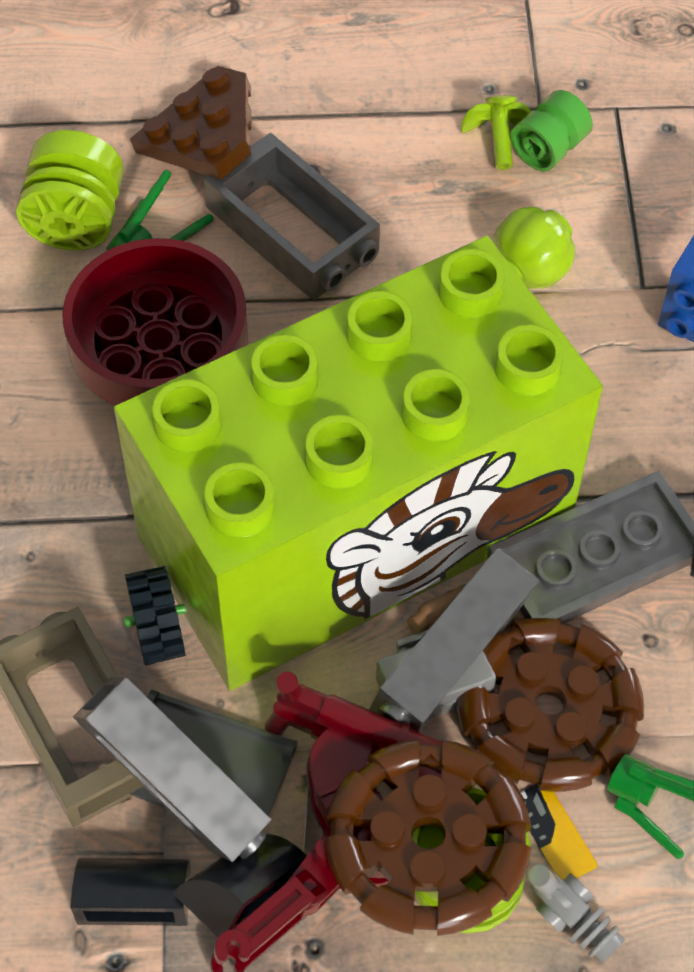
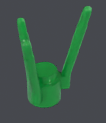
M169 170L162 172L145 199L139 201L123 228L107 245V251L128 242L153 239L150 232L140 224L171 177ZM207 214L169 239L185 241L210 224L214 219L213 215Z
M626 753L618 763L607 787L608 792L619 797L614 808L630 816L676 859L683 858L684 851L650 820L637 805L640 802L649 807L659 788L694 802V781L658 769Z

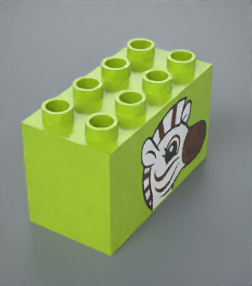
M487 235L114 406L137 535L155 566H166L175 600L178 605L185 604V617L230 692L487 560L488 546L575 508L603 384Z

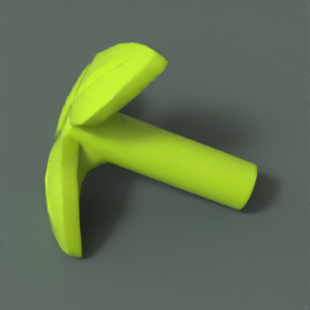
M505 94L491 96L485 99L488 104H476L466 113L461 122V132L466 133L490 121L493 132L495 167L498 170H507L513 167L509 122L517 125L532 111L524 103L516 102L517 96Z

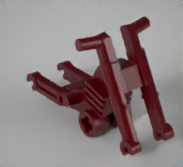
M286 671L281 673L276 680L278 687L276 697L278 701L274 703L273 713L265 724V730L281 736L288 726H291L311 735V738L316 740L308 758L306 772L311 810L319 827L322 829L323 836L316 842L313 849L283 887L237 927L223 932L218 937L210 962L211 972H223L222 964L227 959H231L234 962V972H244L246 968L304 918L318 912L341 889L333 876L326 855L325 839L331 836V824L327 822L326 818L335 792L351 770L360 771L367 765V758L370 754L388 745L412 739H420V744L442 745V741L410 728V723L405 721L403 724L398 723L334 694L326 695L299 683L297 676L292 672ZM419 767V778L424 775H435L441 778V768ZM376 787L373 788L374 794L382 801L383 798L380 792L377 791ZM354 828V837L357 841H371V829ZM380 870L369 878L377 887L390 882Z

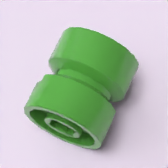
M564 90L553 91L535 108V111L530 112L511 130L513 148L528 166L541 172L550 171L566 156L568 150H573L592 132V117L586 105L577 96Z

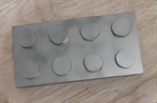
M657 471L488 546L487 557L489 558L497 548H500L540 580L520 608L524 618H561V623H565L691 565L694 548V521L660 471Z

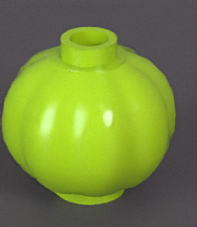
M523 207L515 210L500 223L492 240L526 286L532 289H543L554 285L565 277L575 260V244L571 238L573 234L572 228L568 221L554 210L544 211L538 207Z

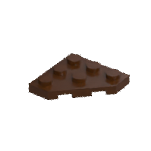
M220 66L206 71L200 81L188 91L176 96L170 106L158 116L146 121L143 128L130 138L135 152L222 180L251 155V142L248 137V130H251V108L248 103V97H251V85L246 73Z

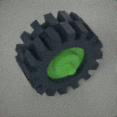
M166 566L125 574L133 615L123 618L125 627L136 625L144 664L150 665L186 656L178 615L186 614L185 604L175 605Z

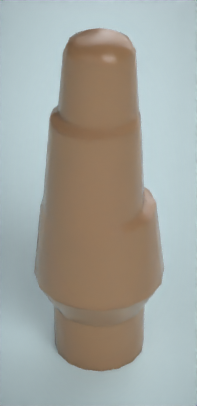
M466 584L421 604L417 613L407 619L409 629L414 634L430 629Z

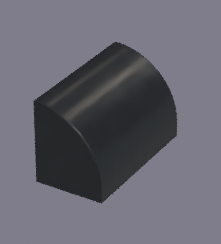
M266 834L260 846L247 858L242 859L238 856L231 862L221 857L180 885L173 895L219 937L223 932L237 927L283 887L307 855L289 840L277 835Z
M79 858L74 872L70 906L77 925L187 926L188 908L173 893L180 885L190 879V859Z

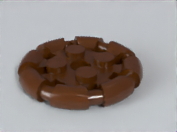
M521 618L512 621L511 628L501 633L497 632L483 651L496 675L495 684L500 685L498 695L489 693L484 687H474L461 694L457 699V712L465 736H471L478 747L477 750L494 761L492 768L502 777L509 776L515 784L522 780L539 785L538 791L566 792L591 786L592 779L601 774L605 776L611 775L626 753L630 755L634 750L640 734L636 731L637 723L644 719V698L641 684L635 669H628L622 661L623 651L596 629L581 623L580 628L561 623V618ZM555 642L574 647L572 658L552 653ZM520 646L524 654L515 663L509 651ZM604 670L611 681L599 687L597 672ZM544 694L554 695L562 702L564 709L558 714H546L537 707L535 699ZM604 714L617 718L616 724L611 726L599 724L601 715ZM502 720L509 733L503 736L501 734L495 736L490 726ZM583 744L590 756L582 760L578 756L575 757L571 749ZM526 752L546 756L545 765L526 760Z
M412 739L394 743L377 750L368 756L369 763L360 771L351 770L339 785L330 804L326 820L331 824V836L325 839V847L329 866L336 882L345 895L351 893L362 904L360 911L387 928L401 933L413 935L414 930H437V936L450 935L468 930L492 917L491 909L501 900L508 902L518 890L526 874L532 851L531 847L526 845V832L532 829L530 817L519 789L509 776L502 778L492 768L493 760L483 753L457 742L442 739V745L420 744V739ZM419 767L441 768V778L435 775H424L419 778ZM384 781L393 791L381 801L372 789ZM475 785H478L487 794L478 805L466 794ZM422 826H433L443 833L445 839L438 847L425 849L419 847L413 841L412 835L415 830ZM354 828H370L371 841H357L354 837ZM487 833L503 834V843L499 847L485 846ZM380 870L390 882L377 887L369 878ZM474 874L484 882L476 892L464 885ZM415 890L423 892L438 891V906L414 905Z

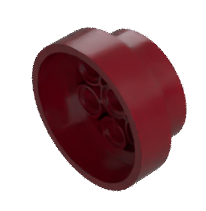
M165 238L142 239L119 245L102 253L87 264L70 285L63 305V327L70 360L75 372L89 390L115 406L248 345L246 299L239 279L232 269L218 256L198 245L181 240Z

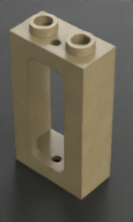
M79 607L68 612L54 613L45 618L39 626L21 635H11L0 640V692L72 827L132 797L130 793L143 787L117 760L78 779L27 685L31 676L62 660H70L75 664L92 696L110 677H118Z

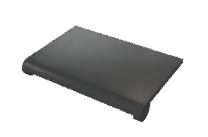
M150 690L147 698L269 817L298 742L166 696L158 691ZM144 786L130 793L131 796L164 807Z

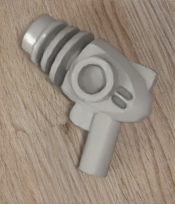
M538 864L530 869L528 878L531 889L543 900L536 910L559 933L567 925L572 930L575 928L577 931L568 941L574 944L583 936L585 940L579 945V948L584 950L591 944L593 949L588 953V956H595L603 964L625 941L617 932L619 930L618 926H614L610 931L605 928L611 922L609 915L601 923L597 920L605 912L603 906L593 915L590 913L591 908L587 904L594 896L571 873L562 880L545 865Z

